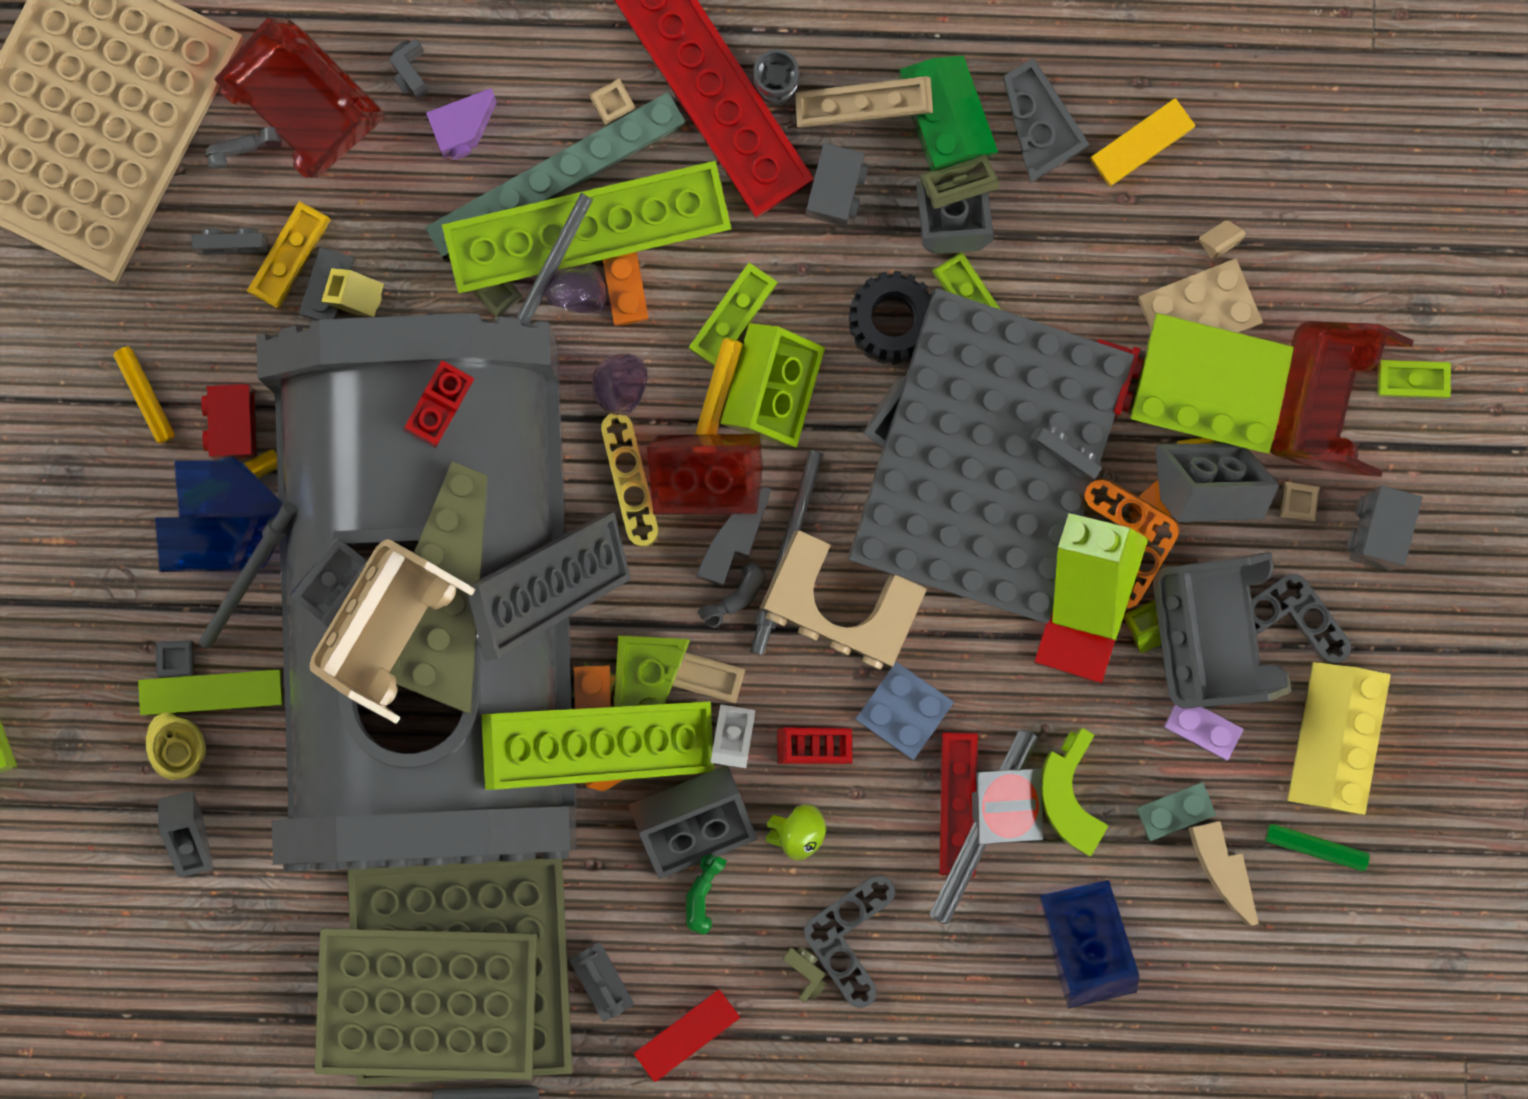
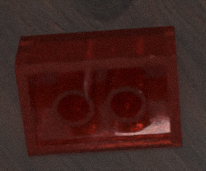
M760 433L658 435L647 446L653 515L756 514L758 512L763 472Z

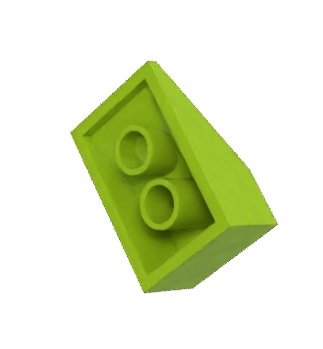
M1069 513L1058 545L1052 623L1116 640L1148 538L1129 527Z

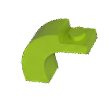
M1079 728L1077 733L1070 731L1060 748L1065 751L1063 757L1051 751L1044 761L1041 771L1042 808L1049 824L1057 835L1075 850L1091 857L1106 832L1108 825L1084 811L1078 804L1073 792L1072 782L1075 769L1095 736L1088 730Z

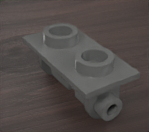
M601 942L569 959L603 1022L635 1005Z

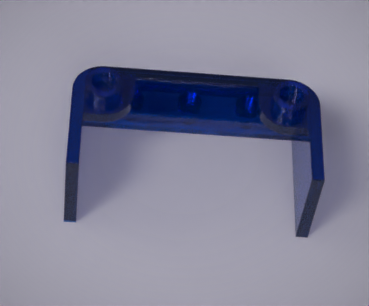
M223 457L216 461H175L174 471L178 517H155L159 572L242 571L263 538L262 531L271 518L276 517L284 503L244 463L239 462L236 458ZM276 545L272 549L271 553L269 554L261 568H264L268 565Z

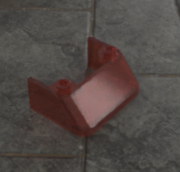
M1321 321L1302 323L1296 329L1291 343L1294 349L1280 416L1270 452L1284 460L1336 473L1381 477L1383 470L1358 460L1357 445L1352 440L1341 438L1356 372H1369L1379 364L1384 346L1412 347L1414 340L1380 324Z

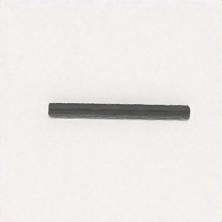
M1019 730L999 771L1024 769L1038 737L1028 730ZM974 822L930 912V917L941 924H948L986 848L987 844H978V826L976 822Z

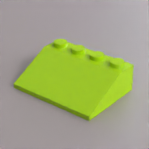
M1156 312L1129 411L1131 420L1269 454L1280 416L1294 347Z

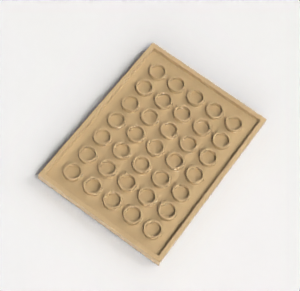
M27 0L0 51V227L117 284L242 45L244 37L171 0Z

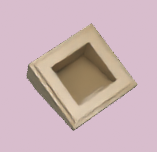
M1223 221L1200 236L1199 241L1210 258L1216 259L1238 245L1245 238L1246 233L1232 222Z

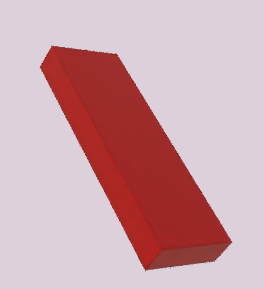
M719 988L633 1054L655 1083L741 1017Z

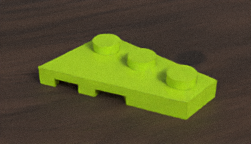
M618 636L614 707L665 704L690 640Z

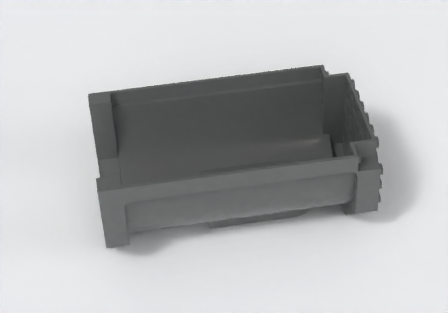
M456 313L323 319L312 321L310 329L302 331L300 326H291L280 329L278 335H256L258 379L274 393L279 510L285 502L294 504L297 509L287 525L288 532L280 543L288 818L272 820L273 865L283 864V872L312 869H367L384 866L385 868L408 867L421 864L423 866L454 863L475 864L500 860V855H502V862L536 859L535 853L542 852V859L568 858L569 851L577 850L576 783L485 790L481 714L573 709L570 616L498 659L484 660L482 648H480L476 641L472 715L463 711L456 729L438 746L421 753L401 754L381 746L368 734L359 717L357 702L348 698L311 672V657L328 627L289 596L335 537H338L349 547L378 546L386 539H390L399 545L418 544L452 461L488 476L483 560L480 579L566 534L559 345L550 323L538 321L521 324L520 319L510 317H496L493 323H489L487 319H482L479 314ZM441 360L475 379L439 444L434 448L405 432L403 428Z

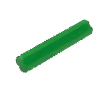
M1270 824L1266 832L1265 841L1274 845L1359 871H1366L1369 865L1370 854L1276 824Z

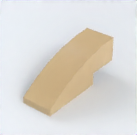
M1221 821L1188 827L1195 853L1216 892L1245 924H1259L1243 853L1228 855Z

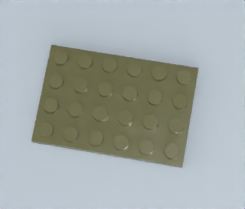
M320 928L315 1074L532 1080L537 933Z

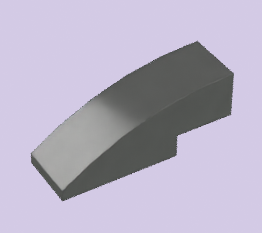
M764 486L731 515L707 550L697 573V578L724 587L735 554L749 558L771 494V488Z

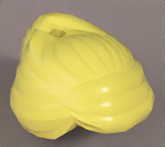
M163 712L154 717L149 724L146 735V752L152 767L160 776L169 780L187 779L194 775L205 758L206 744L198 726L187 719L176 717L172 713Z

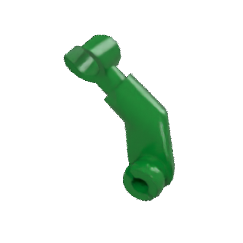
M712 854L703 856L700 862L703 872L701 875H697L686 894V926L690 931L697 932L699 935L707 934L712 927L711 919L705 915V897L712 887L711 881L714 876L726 866L727 860L719 856L716 857Z

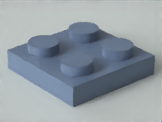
M895 662L855 720L914 760L954 702L904 666Z

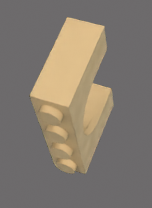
M800 530L794 531L759 608L767 612L765 618L784 627L786 622L799 626L797 633L814 641H817L819 636L832 641L830 648L849 656L850 652L854 651L863 656L861 662L878 670H881L883 665L893 667L927 588L900 576L889 575L875 608L867 619L856 626L848 628L834 625L822 616L814 600L815 580L831 545Z

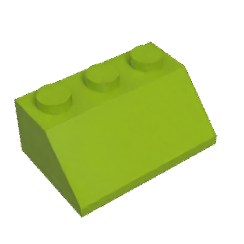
M749 323L720 424L747 435L797 448L825 347L779 326Z

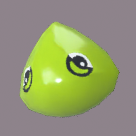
M813 804L796 806L788 819L773 814L767 823V827L774 828L777 831L771 829L766 836V842L782 847L786 856L791 860H805L815 853L823 843L827 829L820 810Z

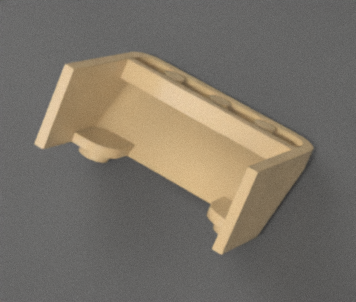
M386 539L373 551L315 649L310 661V670L348 698L397 724L400 716L386 707V705H389L394 700L397 694L396 677L390 673L392 667L428 606L434 610L447 606L456 594V587L471 596L476 589L392 540Z

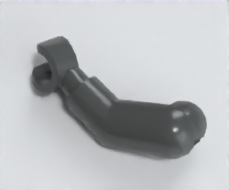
M267 127L260 131L261 135L255 136L250 134L210 145L205 155L208 158L209 168H224L227 166V156L257 151L261 146L281 148L282 138L280 131L276 127Z
M752 561L743 566L742 574L744 578L735 593L723 598L722 602L716 606L707 605L698 610V614L707 626L718 627L723 621V615L727 613L731 615L751 605L766 579L765 572L758 563Z

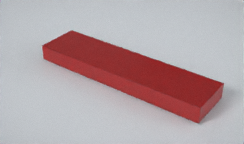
M942 733L939 875H949L975 822L972 819V793L977 791L978 733Z

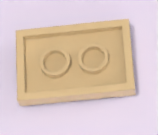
M1236 258L1138 298L1150 330H1152L1156 312L1238 333L1263 323Z

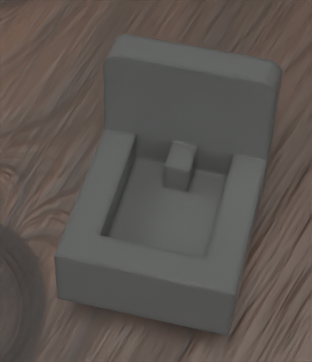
M417 38L411 42L406 40L397 45L392 51L393 55L389 57L392 67L398 73L393 79L404 94L411 91L416 99L428 92L424 82L410 64V62L424 53V49Z

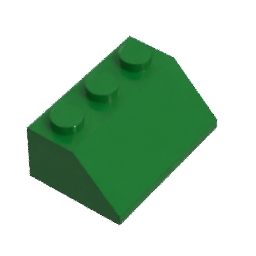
M964 55L931 58L900 69L898 80L925 76L931 78L933 113L911 115L931 172L983 155L989 157L998 154L997 146Z

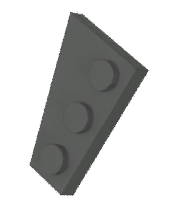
M1034 58L1004 75L1003 81L1029 183L1031 184L1087 149L1090 144Z

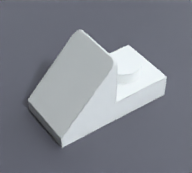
M720 705L711 763L746 768L755 710Z

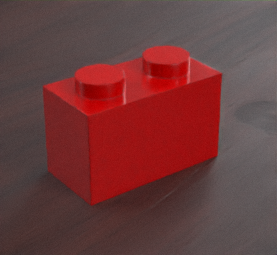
M250 384L206 386L207 395L201 398L202 415L207 417L208 430H204L202 434L204 452H209V457L214 460L253 459L257 457L255 389Z

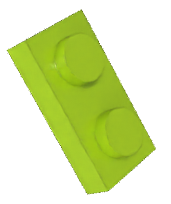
M1380 360L1378 362L1377 397L1448 399L1451 397V362Z

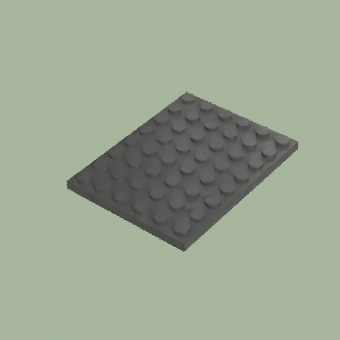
M935 288L847 560L1048 623L1054 606L1058 545L1069 513L1083 516L1087 505L1085 491L1087 486L1095 479L1084 478L1030 441L1029 438L1036 427L1048 429L1049 426H1053L1068 436L1065 441L1075 449L1080 445L1096 455L1094 462L1099 465L1116 414L1113 412L1122 385L1127 380L1134 354Z

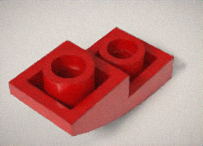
M441 360L403 430L436 448L475 378Z

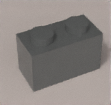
M823 143L806 209V217L846 227L849 217L856 218L860 198L854 197L857 184L864 185L869 165L863 164L864 153Z

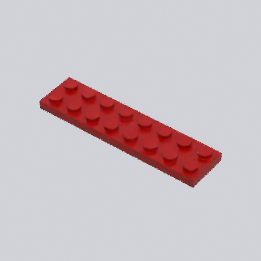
M613 0L755 219L814 182L813 176L698 0Z

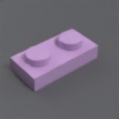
M1174 705L1163 728L1225 761H1228L1244 730L1203 707L1181 708L1177 705Z

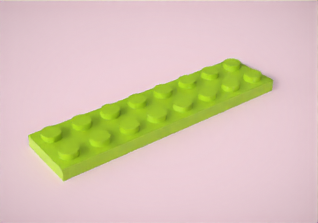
M716 161L442 224L458 294L539 275L580 193L591 197L593 201L557 270L731 230Z
M711 701L481 714L485 790L700 774L714 770V763H711L713 750Z

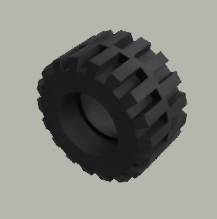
M894 271L891 275H887V272L879 273L877 278L873 279L871 277L865 281L863 287H859L854 299H852L848 321L850 324V334L855 339L854 343L858 349L862 348L865 351V356L868 358L874 357L878 359L877 362L885 364V361L892 362V365L900 364V361L903 360L911 361L932 293H928V286L923 281L918 283L915 281L916 277L911 274L908 277L902 276L901 271ZM886 300L901 301L913 313V326L908 333L902 336L891 337L884 335L873 324L872 313L874 308Z

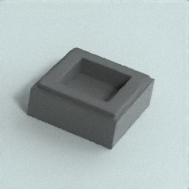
M194 641L156 642L157 677L194 676Z

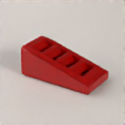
M780 728L777 730L778 765L853 764L852 728ZM791 736H795V756H792ZM805 736H810V756H805ZM820 736H825V756H820ZM833 736H839V756H834Z

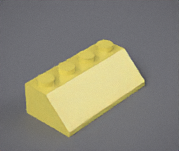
M1313 662L1287 801L1354 815L1366 814L1391 674L1357 667Z

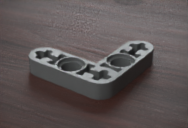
M1289 574L1282 577L1251 599L1254 621L1257 626L1256 635L1288 614L1323 662L1337 664L1349 656L1351 643L1307 580L1302 576ZM1287 581L1291 585L1298 583L1300 589L1297 591L1299 598L1296 599L1294 596L1286 598L1281 602L1286 608L1281 610L1278 600L1270 592L1274 590L1277 597L1288 589L1285 584ZM1265 600L1272 605L1273 614L1269 620H1260L1256 617L1254 607L1258 601ZM1309 609H1315L1321 613L1322 623L1317 629L1308 628L1304 623V614ZM1330 626L1333 631L1326 635L1332 642L1338 640L1341 642L1342 646L1338 649L1339 657L1336 654L1328 655L1325 651L1329 647L1328 642L1324 637L1317 641L1314 635L1324 632Z
M873 876L813 916L804 928L807 942L846 1000L857 1008L867 1007L875 1000L876 986L843 936L893 901L895 896L894 885L884 876ZM874 882H877L879 885L886 884L889 888L885 891L887 898L884 901L874 898L868 902L873 909L866 912L863 902L855 894L862 891L863 896L866 897L872 893L871 885ZM847 901L855 902L860 909L859 917L853 922H846L839 915L840 906ZM833 911L836 921L844 929L837 933L834 926L826 932L828 936L826 941L822 942L820 938L813 940L810 936L814 932L812 925L816 922L821 926L827 924L831 920L826 917V914ZM837 951L846 952L851 960L849 968L843 972L833 970L830 965V958ZM856 967L861 971V974L855 975L859 984L865 985L867 983L870 986V989L866 992L868 998L864 1001L860 997L855 999L851 997L850 994L854 992V988L849 980L845 985H842L839 979L849 976Z

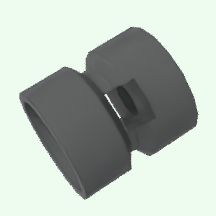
M773 49L762 53L754 66L755 89L765 103L782 105L790 101L795 96L799 83V66L795 58L789 52L781 49Z

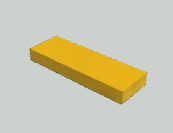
M1174 98L1090 158V161L1108 186L1112 187L1193 130L1196 125L1177 99Z
M299 201L247 292L279 310L331 219Z

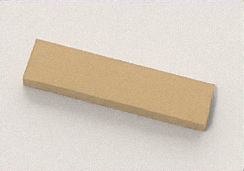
M927 76L795 92L797 127L799 128L933 113L931 78Z

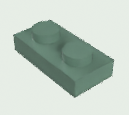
M1203 782L1136 808L1149 841L1216 816Z

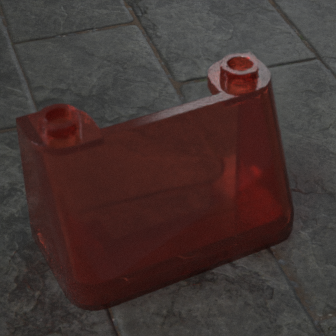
M267 17L214 79L222 87L220 92L229 102L235 105L238 102L249 104L271 127H275V132L294 150L292 158L295 161L293 167L306 178L320 177L385 117L382 109L301 27L287 19Z

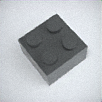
M1383 485L1367 492L1366 497L1361 496L1356 508V516L1360 517L1357 531H1351L1347 543V550L1351 551L1349 560L1387 571L1405 566L1423 497Z

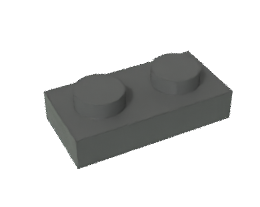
M239 228L237 229V234H223L221 229H203L202 234L192 235V249L198 255L268 253V239L263 233H258V229Z
M319 248L299 311L301 316L313 320L337 318L339 309L321 301L331 268L352 270L355 262L353 257Z
M1049 426L1048 429L1036 427L1029 438L1030 441L1084 478L1095 479L1103 467L1094 462L1096 455L1080 445L1075 449L1065 441L1068 436L1053 426Z

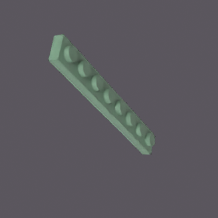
M667 92L429 224L425 228L444 260L449 257L442 224L553 199L685 126L686 122L671 95Z

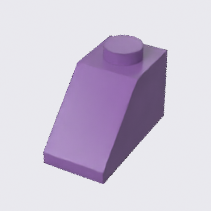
M492 88L426 113L444 159L449 157L452 160L463 158L471 153L472 148L478 146L497 104Z

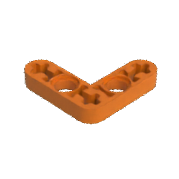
M1105 478L1092 481L1085 491V500L1093 510L1121 526L1135 530L1148 538L1151 543L1158 533L1154 529L1155 524L1161 526L1164 522H1168L1170 524L1169 531L1173 534L1171 538L1165 536L1159 543L1158 547L1165 549L1163 554L1155 547L1146 545L1145 551L1154 556L1155 565L1149 571L1138 570L1137 576L1145 578L1147 581L1145 584H1142L1138 580L1132 591L1136 594V598L1130 597L1126 607L1131 608L1136 606L1142 599L1175 544L1180 533L1179 524L1169 514L1111 480ZM1104 485L1108 488L1107 495L1114 500L1118 498L1119 493L1125 497L1117 505L1115 514L1109 511L1113 506L1112 503L1103 500L1098 504L1094 501L1096 495L1092 492L1093 488L1100 489ZM1128 503H1136L1142 509V517L1136 523L1126 521L1122 515L1123 507Z

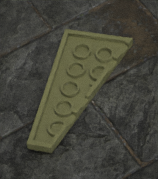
M452 461L414 554L464 583L471 585L481 578L488 476ZM456 587V594L447 606H442L437 610L428 606L390 673L396 677L397 685L472 715L477 629L473 613L468 607V593Z

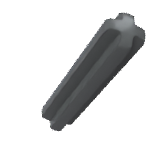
M536 1086L446 1088L434 1090L433 1099H539V1089Z

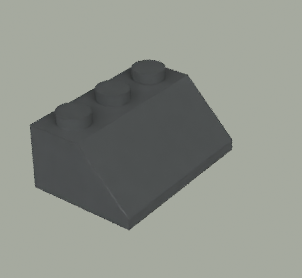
M1227 443L1160 444L1156 448L1160 500L1177 522L1246 521L1265 518L1279 484L1249 449Z
M727 765L629 804L638 833L659 879L700 863L703 856L707 854L718 856L758 840Z

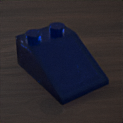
M1105 880L1040 895L1055 965L1068 1009L1137 993L1140 975L1110 881Z

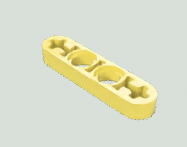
M612 413L603 420L601 430L626 533L634 545L648 547L658 537V525L634 428L630 418L625 414ZM619 420L621 425H627V429L622 431L624 443L632 441L633 446L620 447L612 452L610 446H618L614 433L608 434L607 429L613 427L612 421ZM623 453L631 454L636 460L635 468L628 473H623L616 467V459ZM631 487L640 488L644 493V500L639 506L632 507L624 501V494ZM648 508L650 514H642L644 524L648 527L652 526L653 531L647 534L648 539L641 540L639 535L633 536V530L638 529L636 517L628 519L627 513H639Z

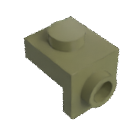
M802 946L797 951L790 947L782 960L810 980L798 996V999L804 1003L809 997L815 1000L827 984L822 980L826 973L815 965L818 958Z

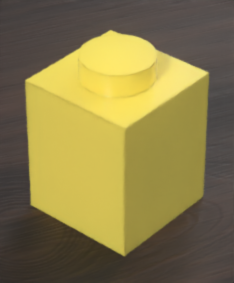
M331 268L321 302L354 315L374 317L376 310L381 304V293L384 283L352 270Z

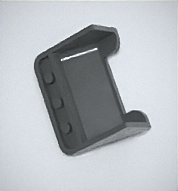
M1271 552L1171 566L1161 569L1155 575L1153 589L1169 696L1175 705L1181 708H1196L1264 702L1292 693L1289 676L1282 667L1275 664L1261 665L1249 585L1264 583L1271 577L1273 572Z

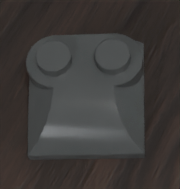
M953 179L934 184V186L953 181ZM921 181L916 182L921 243L927 251L936 254L979 251L993 242L994 233L988 192L934 209L931 204V198H928L926 194V188H923Z

